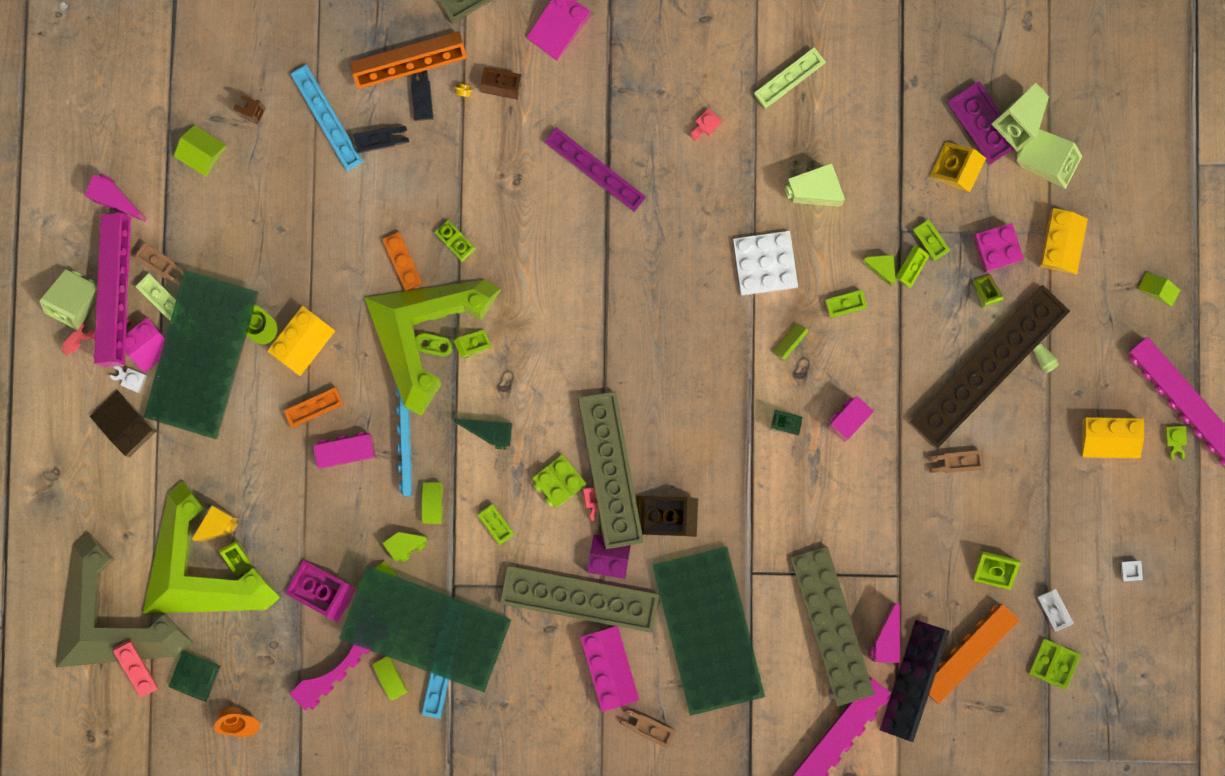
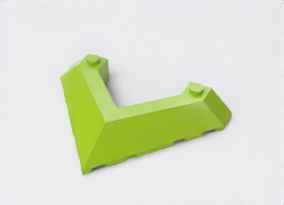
M484 279L364 297L405 408L422 417L442 385L438 377L423 368L413 325L464 312L482 321L500 293L501 288Z
M184 480L169 491L167 495L143 613L267 610L281 597L257 568H252L239 580L188 576L193 522L208 509Z

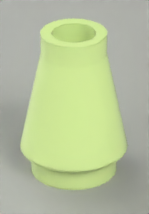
M1043 344L1036 346L1033 350L1041 369L1046 373L1051 372L1059 365L1058 359Z

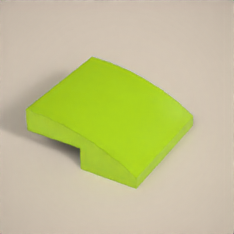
M1044 639L1029 674L1067 691L1082 655Z

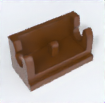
M484 67L480 83L481 93L518 100L522 74Z
M242 96L241 99L248 102L245 108L235 104L233 110L239 117L258 125L266 109L259 100L255 101L249 97Z

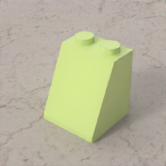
M1037 83L1019 96L992 123L995 129L1017 152L1038 135L1049 96Z
M1039 129L1038 135L1025 145L1023 149L1019 150L1016 161L1022 168L1066 189L1082 158V154L1074 142Z
M832 164L789 178L785 185L786 188H784L787 198H791L792 203L839 207L845 201Z
M65 269L39 302L46 315L78 331L96 302L98 284L91 279L87 281L82 278L80 273L74 270L70 272Z

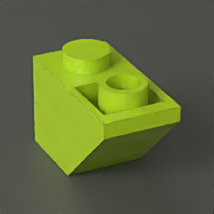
M398 532L383 542V545L395 562L401 561L403 563L411 558L410 553L414 550L419 552L427 546L426 542L429 540L424 536Z

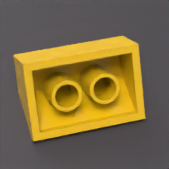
M1053 208L1049 213L1039 267L1077 275L1088 218L1071 211Z
M302 306L267 352L301 376L334 334L335 330Z
M1092 417L1082 419V457H1141L1144 442V419Z

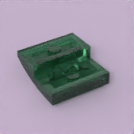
M182 651L168 687L207 702L221 666L189 652Z

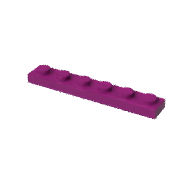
M557 127L546 139V145L634 213L646 199L645 195Z

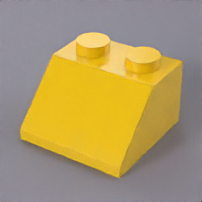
M945 142L930 176L955 189L970 192L986 158L974 148Z
M211 506L192 539L203 542L229 535V533H233L237 528L238 523L236 521L238 518L220 507Z

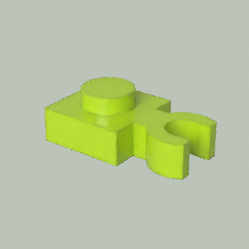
M1186 426L1165 427L1166 447L1172 446V450L1169 453L1170 460L1175 459V452L1180 453V459H1185V452L1182 446L1187 445Z

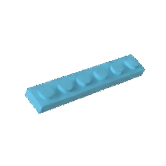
M396 385V396L400 397V404H397V416H400L401 423L397 424L398 435H401V443H398V454H402V462H399V473H402L403 481H399L400 493L403 492V496L407 497L413 496L410 410L405 408Z

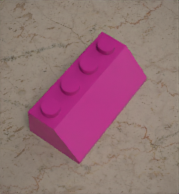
M618 626L581 636L602 712L639 701Z

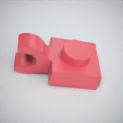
M708 108L695 121L698 127L691 132L690 137L696 141L704 132L709 136L722 123V120Z
M82 324L79 330L74 331L62 344V352L67 356L71 352L75 353L81 346L80 341L90 339L93 331L90 330L86 334L83 333L82 330H84L85 325Z

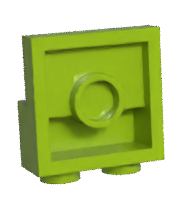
M563 454L534 476L535 482L532 483L539 493L543 490L547 495L544 499L551 508L554 505L556 508L560 507L587 485Z

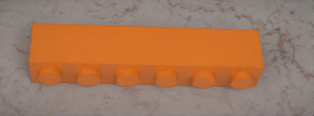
M460 31L355 60L350 62L357 89L467 59Z
M995 604L988 611L990 615L985 620L982 618L976 623L975 631L972 634L968 632L961 639L963 643L959 647L955 646L948 653L950 657L945 662L943 660L940 661L929 696L937 704H940L1020 621L1004 604Z

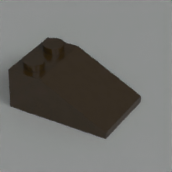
M118 390L90 416L107 438L126 457H131L157 432Z
M637 496L636 504L642 535L697 537L698 498Z

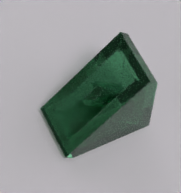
M774 410L770 431L799 436L802 417Z

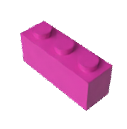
M367 432L356 433V437L348 438V435L336 437L337 441L329 442V439L317 441L318 445H313L317 468L323 469L376 458L372 435H367Z

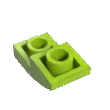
M449 220L434 232L461 262L476 250Z
M442 482L423 483V524H442L444 507L442 504Z
M388 655L372 664L391 701L408 693L403 677L398 673L391 656Z

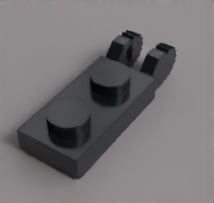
M428 70L422 71L424 82H417V73L411 74L414 121L434 120Z
M406 126L387 127L354 134L357 154L409 143V138L406 137L393 139V134L406 132Z

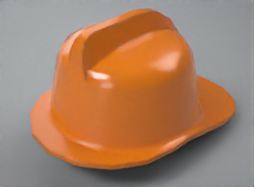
M238 707L219 709L218 719L214 723V730L218 734L237 737L252 736L260 728V723L255 717L244 715Z

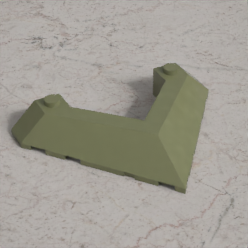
M89 532L75 543L73 547L56 668L119 662L113 652V648L130 639L142 660L180 656L193 642L168 615H162L150 628L99 627L101 572L115 559Z

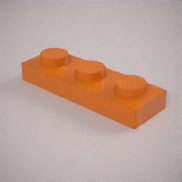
M397 232L382 239L405 291L422 285L423 282L401 233Z
M337 387L284 410L290 427L293 429L343 406L344 403Z

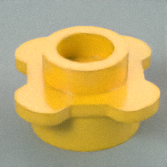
M459 83V86H454V89H456L455 94L464 97H470L471 92L474 90L470 88L469 84Z

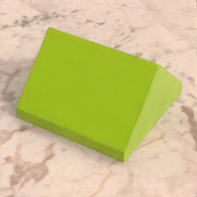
M194 125L181 136L174 157L206 177L226 148V145Z
M979 552L973 581L1011 590L1021 560Z

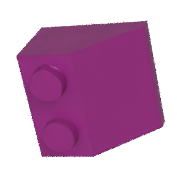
M593 535L587 573L625 579L631 545L605 549L603 536Z

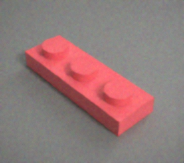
M131 639L113 648L114 654L140 698L158 689L155 680Z

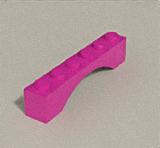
M371 611L358 624L354 645L344 661L324 676L303 680L289 695L305 711L309 708L313 710L320 703L318 699L323 694L327 696L334 689L332 685L337 680L341 682L348 675L346 671L350 667L354 669L362 661L360 657L364 653L369 654L375 648L373 644L378 639L381 641L387 636L389 626L374 611Z

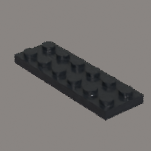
M915 620L880 731L914 742L946 645L949 630Z

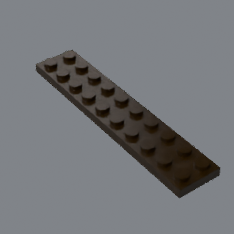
M1041 285L909 423L938 449L1063 320L1070 310L1044 285Z

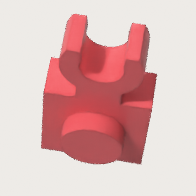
M594 488L583 489L585 509H591L589 513V520L591 522L594 521V514H598Z

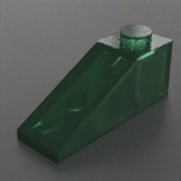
M454 418V423L490 445L495 446V449L506 450L507 447H511L512 423Z

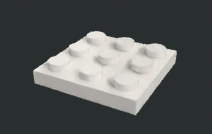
M790 231L733 239L741 296L798 288Z

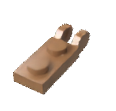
M143 242L133 257L178 286L181 282L169 275L174 268L184 276L188 274V272L177 266V263Z
M983 450L945 453L939 456L928 457L931 462L944 460L945 466L940 468L932 467L930 473L984 470Z
M626 708L625 713L637 718L638 721L634 726L630 722L621 719V725L668 749L676 732L675 730Z

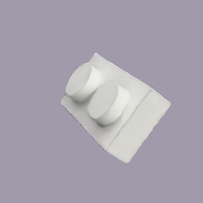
M1056 589L1038 597L1055 632L1074 624Z

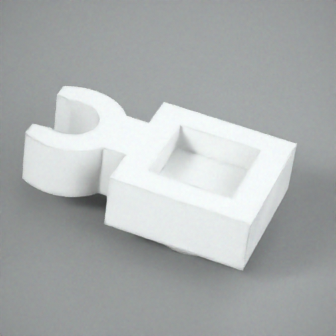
M115 366L114 368L119 370V375L116 377L110 375V378L115 381L122 380L121 386L140 393L147 376L130 368L125 373L123 368Z

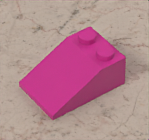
M551 0L527 39L557 61L589 20L591 11L576 0Z
M103 174L92 176L85 193L88 199L146 222L147 218L124 192L114 184V180Z
M303 560L285 594L338 623L357 589Z
M898 603L891 604L873 640V646H869V658H873V662L900 663V604Z

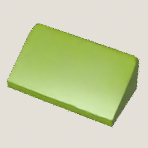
M795 324L774 349L773 353L782 361H785L809 332L808 329L800 324Z

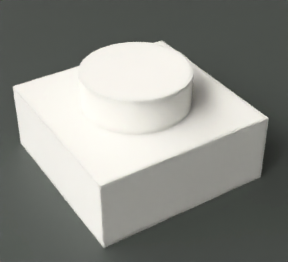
M1141 561L1120 562L1122 581L1143 580Z

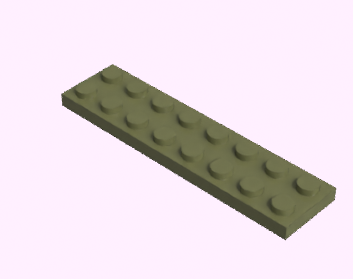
M616 391L578 397L605 549L644 543Z
M828 546L791 557L837 707L874 696L875 694Z
M507 566L500 604L652 633L659 594Z

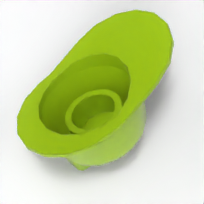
M251 304L239 310L237 325L245 335L255 343L262 345L274 340L277 334V324L266 311L257 305Z

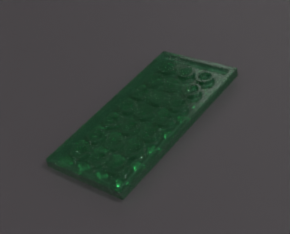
M184 270L143 418L218 439L259 291Z
M728 547L652 565L690 716L764 698L765 693Z
M366 565L339 639L485 692L512 619Z

